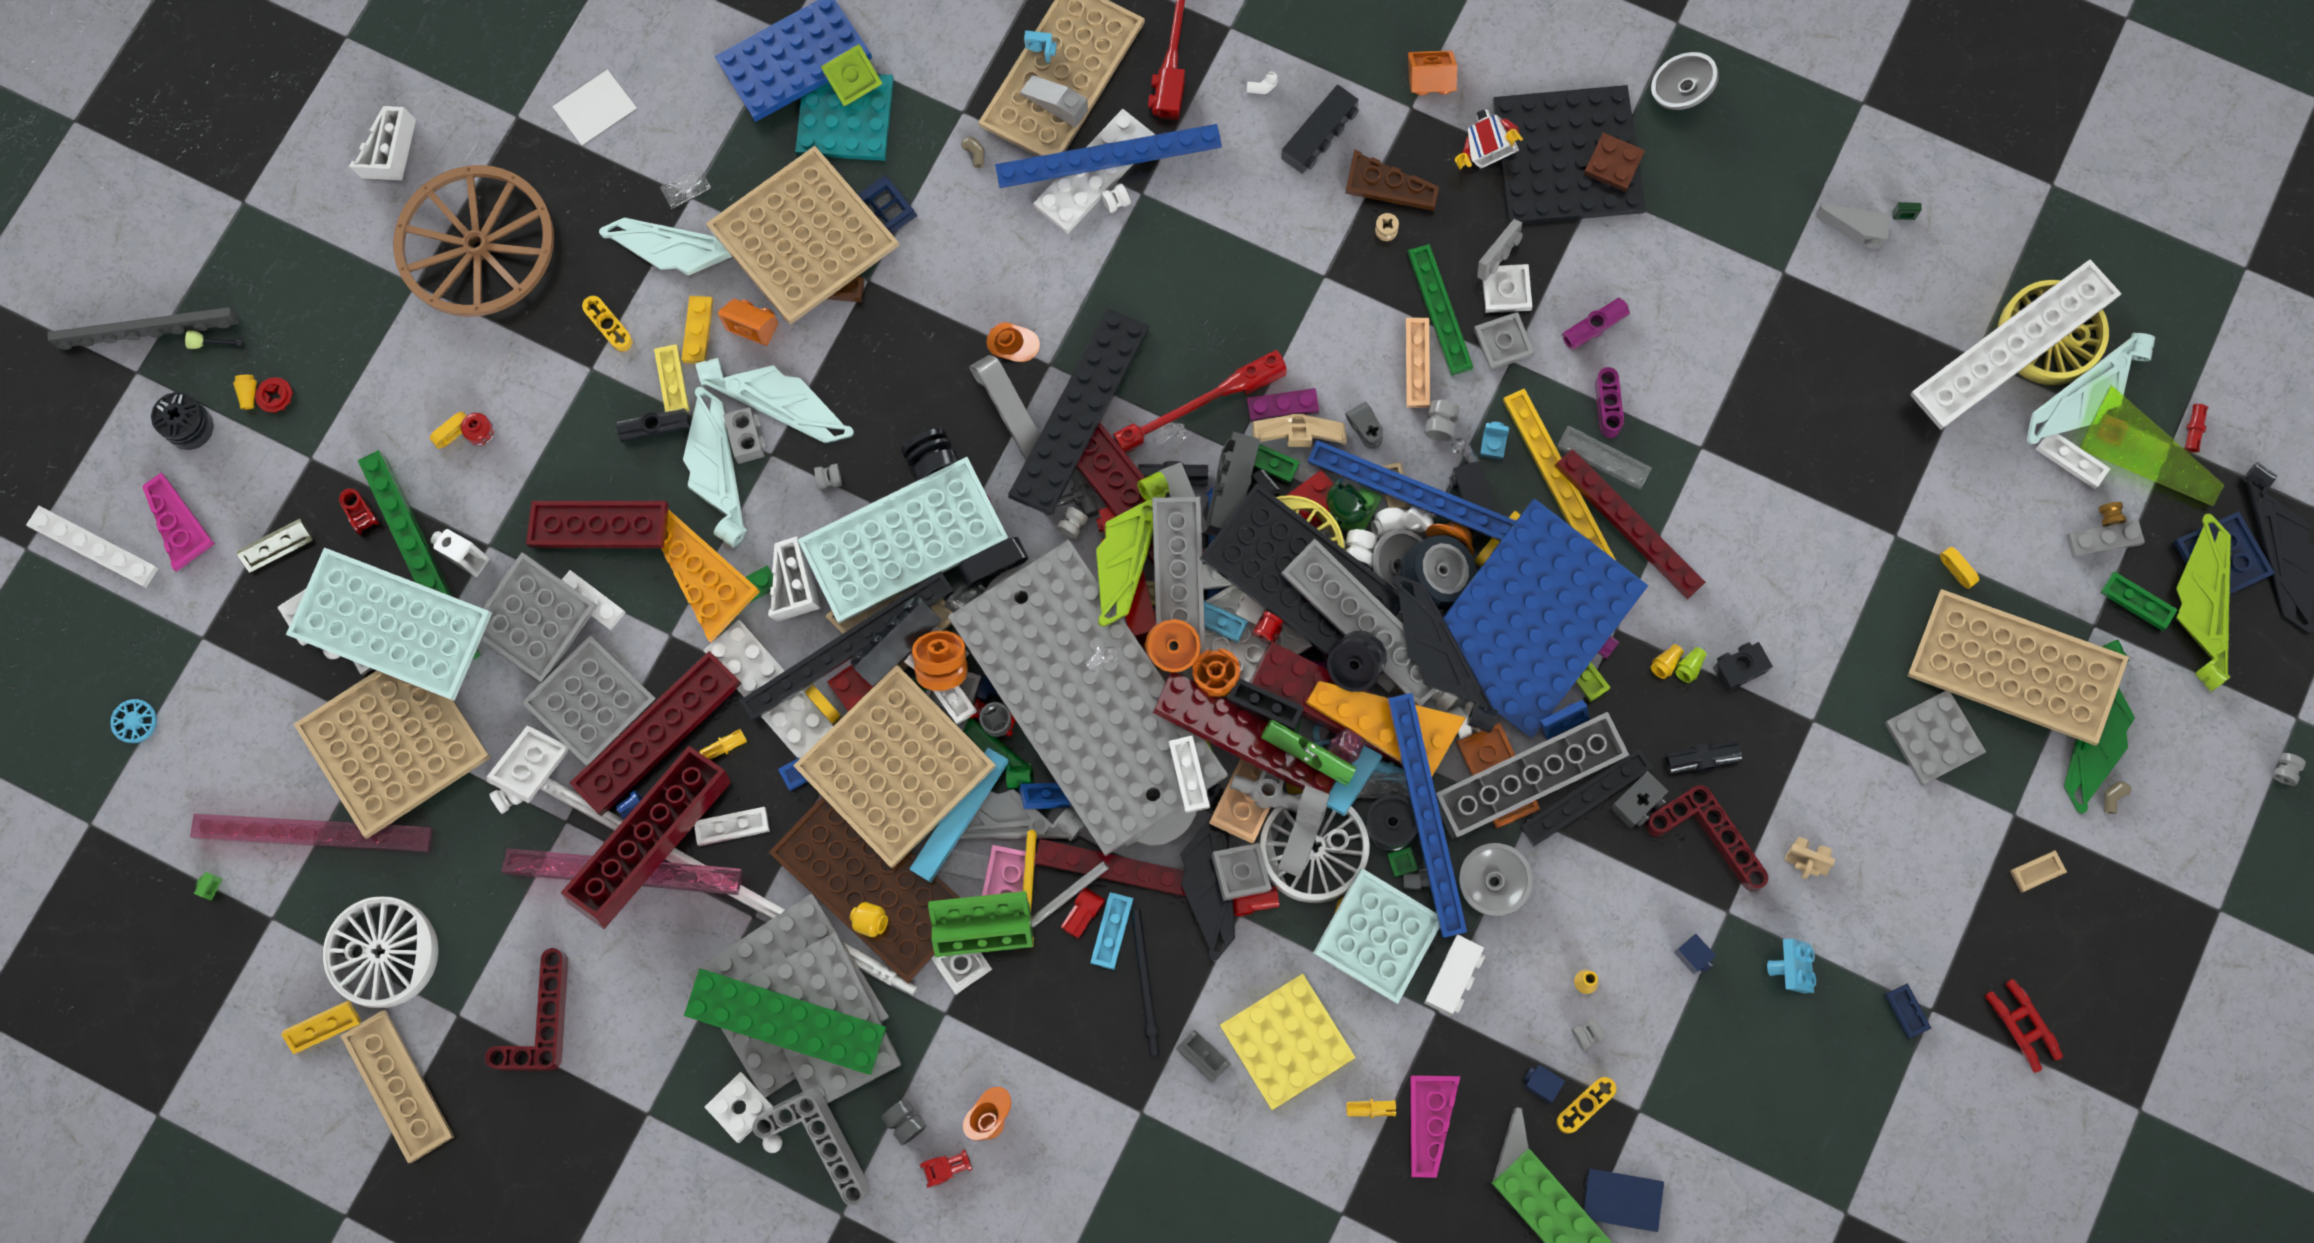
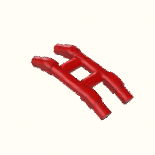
M2011 979L2006 983V986L2022 1007L2010 1013L2007 1006L1993 991L1989 992L1985 998L2007 1026L2021 1048L2032 1071L2037 1073L2042 1070V1066L2034 1048L2030 1045L2032 1042L2042 1037L2054 1060H2060L2063 1058L2055 1036L2044 1023L2027 993L2014 979ZM2028 1015L2036 1029L2024 1035L2016 1022Z

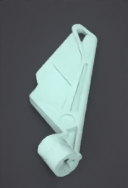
M622 218L599 230L601 237L613 239L660 270L676 268L688 276L732 257L715 236L634 219ZM616 227H619V228L625 230V231L609 232V230L614 229V228H616Z
M2132 333L2130 339L2034 411L2031 416L2027 442L2035 444L2043 437L2099 423L2108 409L2121 406L2131 359L2144 362L2150 361L2155 336L2144 333ZM2044 422L2038 433L2035 435L2034 432L2036 424Z
M719 358L696 363L697 373L702 386L708 385L823 443L846 439L854 434L853 429L850 426H844L801 378L784 376L774 365L724 377ZM826 428L845 431L842 435L834 436Z
M697 387L695 389L697 401L683 461L690 471L688 488L726 516L716 526L714 535L724 540L730 547L735 548L744 538L747 529L743 525L729 435L723 416L725 414L722 401L703 387ZM706 395L711 399L710 412L701 396Z

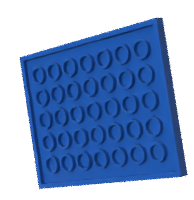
M1532 499L1443 618L1493 708L1498 710L1497 713L1530 738H1533L1541 728L1540 720L1551 715L1649 585L1536 499Z

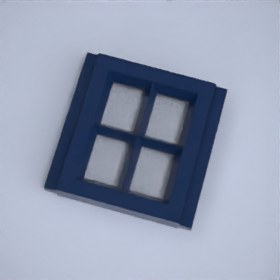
M886 175L857 194L891 234L917 217L914 209Z

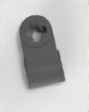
M1366 401L1345 413L1350 426L1356 431L1366 447L1374 449L1381 445L1383 428Z

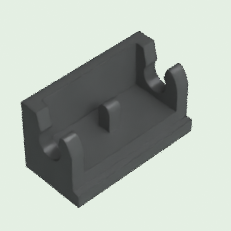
M1196 1030L1192 1031L1176 1048L1212 1084L1231 1064Z

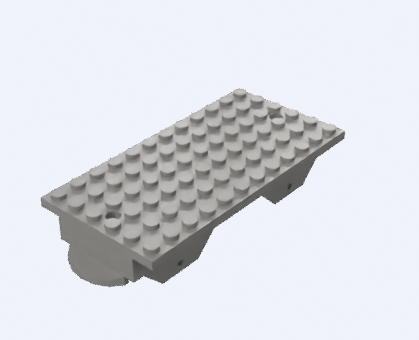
M1067 540L1028 566L1014 567L1001 573L990 582L982 595L950 614L948 619L963 639L969 651L1103 854L1106 856L1123 844L1128 847L1135 841L1148 846L1164 845L1178 839L1190 828L1196 817V811L1191 813L1185 812L1169 741L1193 735L1206 793L1207 789L1226 778L1228 774L1204 739L1152 713L1165 681L1122 618L1105 627L1099 626L1098 617L1101 615L1099 583L1071 542ZM1114 606L1105 615L1108 619L1116 615ZM1151 796L1159 797L1156 801L1148 800Z

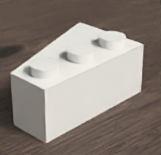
M383 106L370 129L372 133L366 143L361 144L359 148L361 152L356 161L351 162L349 168L362 179L402 180L416 119L404 107Z
M797 536L777 542L774 545L773 587H771L770 591L772 598L768 616L776 622L821 609L812 568L798 542L799 538Z

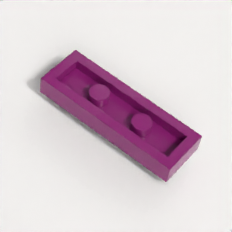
M1316 388L1247 398L1250 423L1291 414L1307 415L1319 413Z

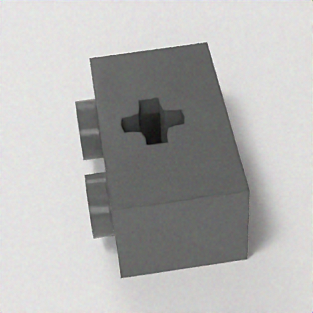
M1647 771L1612 805L1611 809L1630 828L1635 824L1640 827L1650 817L1647 813L1653 807L1658 810L1667 801L1664 796L1669 791ZM1643 797L1646 801L1639 806L1637 801Z

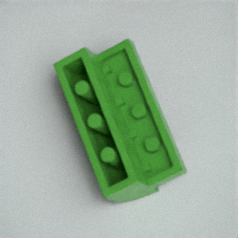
M1026 891L928 901L935 957L1033 947L1032 918Z

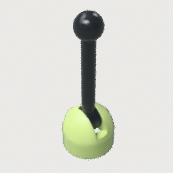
M188 330L185 337L187 349H198L204 343L235 345L238 348L244 345L242 339H236L235 341L206 339L198 331Z

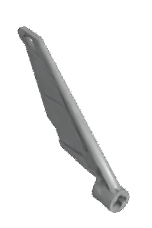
M1014 789L1000 794L990 791L960 839H1027V832L1032 829L1037 833L1036 839H1069L1072 841L1086 826L1070 807L1065 809L1052 824L1036 809H1023L1021 796ZM938 824L925 836L927 839L930 838Z

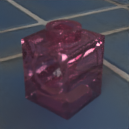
M1346 727L1331 740L1327 751L1352 764L1359 758L1366 740Z

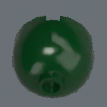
M1338 478L1327 492L1326 505L1330 510L1329 513L1337 523L1339 521L1345 524L1359 523L1372 512V507L1367 509L1365 506L1367 500L1349 483L1346 486L1341 484L1343 479Z

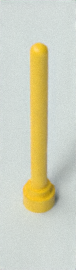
M1032 829L1027 832L1023 891L1027 893L1030 910L1037 837L1036 831Z

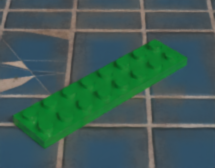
M701 968L698 970L684 1013L685 1017L868 1075L873 1073L887 1029L886 1026Z

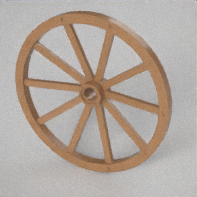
M463 166L443 172L422 185L405 204L399 215L394 232L393 251L395 263L403 281L426 305L454 316H484L514 305L538 284L552 256L554 228L550 213L543 199L523 178L494 166ZM474 177L494 178L507 182L480 232ZM467 179L471 231L467 230L434 192L455 181ZM514 187L523 191L532 200L537 209L489 235ZM429 197L464 237L460 238L409 224L418 208ZM539 217L541 218L543 229L541 249L493 244L494 241ZM407 233L462 246L407 264L405 240ZM481 242L478 247L473 248L474 244ZM490 252L539 257L529 275L521 284H518L495 260ZM464 255L433 295L423 290L410 273ZM474 258L473 305L453 304L440 300ZM482 259H486L513 288L508 294L486 303H482Z

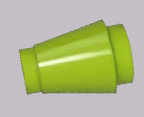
M1695 647L1676 665V676L1687 683L1696 680L1707 653L1703 649Z

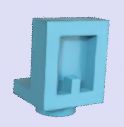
M1025 30L1024 41L1026 49L1033 52L1045 51L1046 63H1051V56L1056 55L1057 43L1053 42L1052 33Z
M1501 422L1486 423L1480 450L1481 457L1503 460L1509 432L1508 426H1504Z

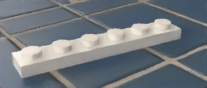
M41 506L37 507L26 524L29 528L144 588H147L159 569Z

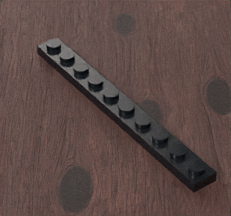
M940 571L740 699V703L751 720L755 721L850 660L858 649H864L870 643V638L876 632H881L887 626L886 623L892 616H898L904 610V605L911 598L915 599L919 595L932 607L953 594V589Z

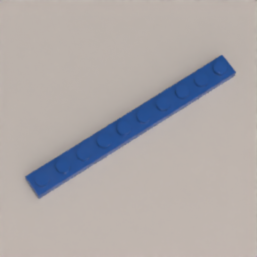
M1218 124L1004 162L995 164L999 188L1218 149L1222 148Z
M1318 440L1308 458V463L1498 541L1504 538L1516 522V520Z
M1413 693L1390 697L1387 700L1441 935L1444 938L1466 933L1467 929Z

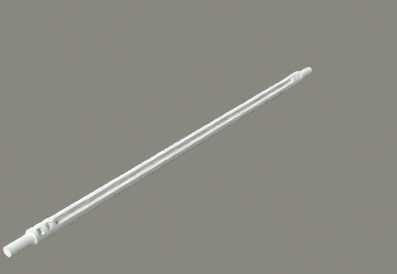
M549 777L541 787L542 791L614 831L624 820L610 811H607L601 817L581 795ZM676 848L666 857L667 861L771 919L785 911V909ZM845 944L860 969L890 986L893 984L914 995L917 986L910 982L907 983L894 970Z

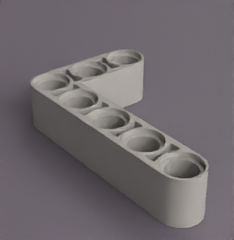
M988 355L970 365L969 368L978 384L986 388L1026 461L1040 434L1001 363L996 357Z
M1307 785L1305 786L1298 805L1295 824L1278 866L1279 870L1301 878L1323 821L1330 794Z
M808 1089L765 1110L754 1120L752 1129L755 1135L760 1138H768L802 1121L842 1200L849 1206H856L866 1197L869 1192L868 1181L820 1091ZM805 1099H810L814 1107L807 1106ZM784 1109H788L792 1113V1118L784 1114ZM762 1120L769 1121L771 1128L765 1127ZM816 1121L823 1122L825 1129H820ZM828 1143L834 1144L837 1151L830 1150ZM839 1165L846 1166L849 1173L842 1172ZM851 1187L857 1188L860 1195L853 1194Z

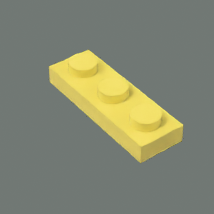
M677 344L654 349L665 412L683 408L686 411H690Z

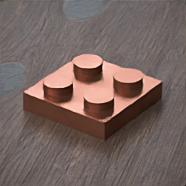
M1603 133L1584 175L1626 192L1645 150Z

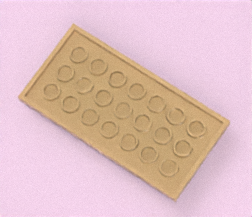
M1054 0L1035 32L1052 33L1053 42L1057 43L1056 55L1051 56V63H1046L1045 51L1033 52L1025 47L979 120V127L1035 156L1065 152L1144 25L1145 18L1109 0ZM1032 75L1066 86L1087 98L1088 112L1076 128L1020 94V91Z
M1941 589L1912 662L1908 677L2097 746L2129 657Z

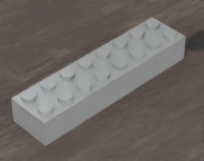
M1606 712L1435 793L1440 816L1451 838L1455 839L1629 756V753L1609 713Z

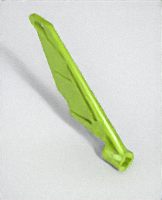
M1159 471L1137 482L1138 490L1146 502L1105 523V539L1096 549L1101 607L1098 624L1101 627H1105L1129 613L1153 537L1152 498H1165L1166 494L1170 492L1165 476ZM1116 603V615L1108 619L1105 615Z
M2206 514L2202 519L2203 529L2176 588L2181 601V607L2176 619L2212 659V661L2195 673L2196 677L2212 692L2231 678L2228 674L2231 535L2213 515ZM2209 523H2213L2219 529L2215 542L2208 525Z

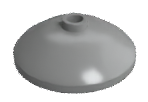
M1689 52L1677 55L1666 61L1655 73L1651 84L1652 95L1659 105L1667 109L1682 110L1693 107L1704 101L1715 89L1719 78L1718 68L1713 59L1703 53Z
M1397 529L1384 534L1374 548L1372 558L1374 573L1397 589L1393 585L1392 580L1396 575H1400V565L1403 557L1408 550L1415 544L1423 541V539L1414 532L1405 529Z
M1490 843L1476 848L1466 857L1460 869L1459 885L1463 897L1476 911L1488 916H1505L1517 911L1527 901L1533 886V875L1528 861L1518 850L1505 844ZM1490 879H1497L1498 886H1492Z

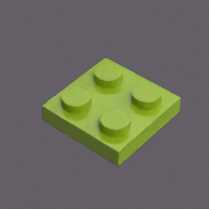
M860 44L820 67L843 107L883 84Z

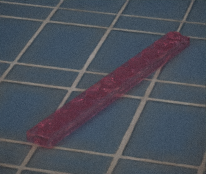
M194 814L190 837L206 840L430 853L433 829L431 827L388 825L366 839L355 823Z
M507 848L501 871L508 875L572 880L592 856ZM662 862L642 887L739 895L743 871L737 868Z

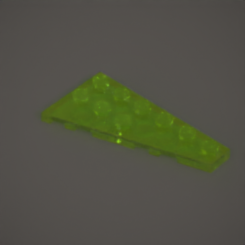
M2110 384L2079 448L2086 453L2214 506L2224 484Z

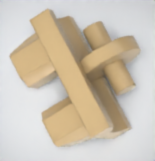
M1798 837L1785 855L1784 861L1794 864V868L1801 870V878L1807 879L1809 874L1817 877L1819 874L1827 876L1835 862V859L1831 858L1832 849L1826 846H1819L1816 852L1809 850L1810 842L1807 839Z

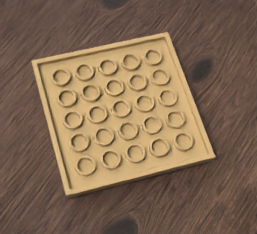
M816 146L706 223L707 228L789 325L800 319L899 246V242Z
M898 665L879 681L793 765L891 868H894L996 767L979 747Z
M375 671L293 724L366 839L491 758L453 700L380 671Z

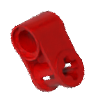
M348 488L341 492L339 502L358 535L363 534L362 531L368 527L380 524L376 514L358 491ZM357 497L356 503L352 506H349V501L352 498Z
M1264 611L1252 636L1267 644L1275 643L1283 629V620L1270 612Z

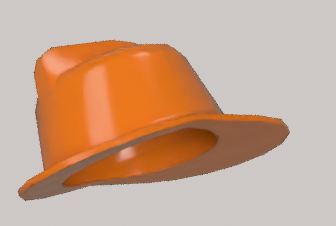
M1010 322L997 324L994 328L990 329V333L987 336V348L993 355L1016 362L1031 360L1036 356L1040 348L1039 338L1033 331Z
M1454 522L1447 523L1446 525L1432 524L1427 527L1426 536L1428 538L1438 535L1453 537L1463 543L1473 557V535L1468 528Z
M992 1087L986 1090L967 1113L963 1121V1131L968 1138L972 1140H991L1001 1134L1004 1129L1005 1118L1011 1109L1012 1103L1011 1096L1006 1089Z

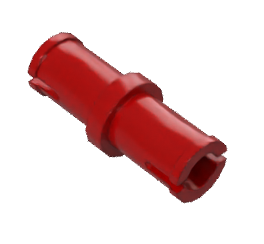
M2193 404L2190 423L2186 426L2188 434L2184 450L2188 452H2200L2202 435L2206 432L2207 428L2205 420L2207 410L2209 409L2204 404Z

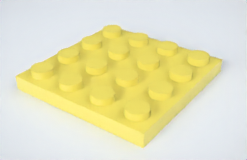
M1304 974L1291 980L1220 1025L1271 1110L1279 1107L1356 1058Z

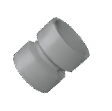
M1433 400L1429 408L1428 415L1431 418L1426 422L1425 435L1438 441H1452L1457 427L1454 423L1458 421L1460 406L1447 400Z

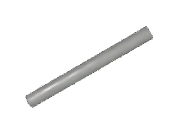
M1102 861L1031 917L1032 927L1038 925L1107 871L1109 867L1106 862Z

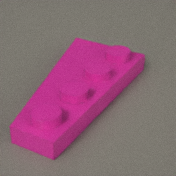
M162 472L142 486L174 571H179L215 544Z
M1410 1076L1411 1177H1437L1461 1076Z

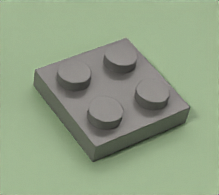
M1518 312L1474 327L1475 334L1490 370L1534 356L1533 348Z
M1259 843L1215 851L1211 854L1223 901L1265 893L1272 889Z

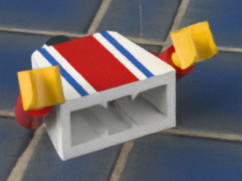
M1487 109L1477 112L1478 123L1468 128L1469 136L1466 138L1463 152L1455 158L1459 170L1464 165L1471 167V160L1478 167L1483 168L1519 151L1515 142L1518 139L1520 141L1523 140L1519 127L1508 119H1501L1498 115L1490 116Z

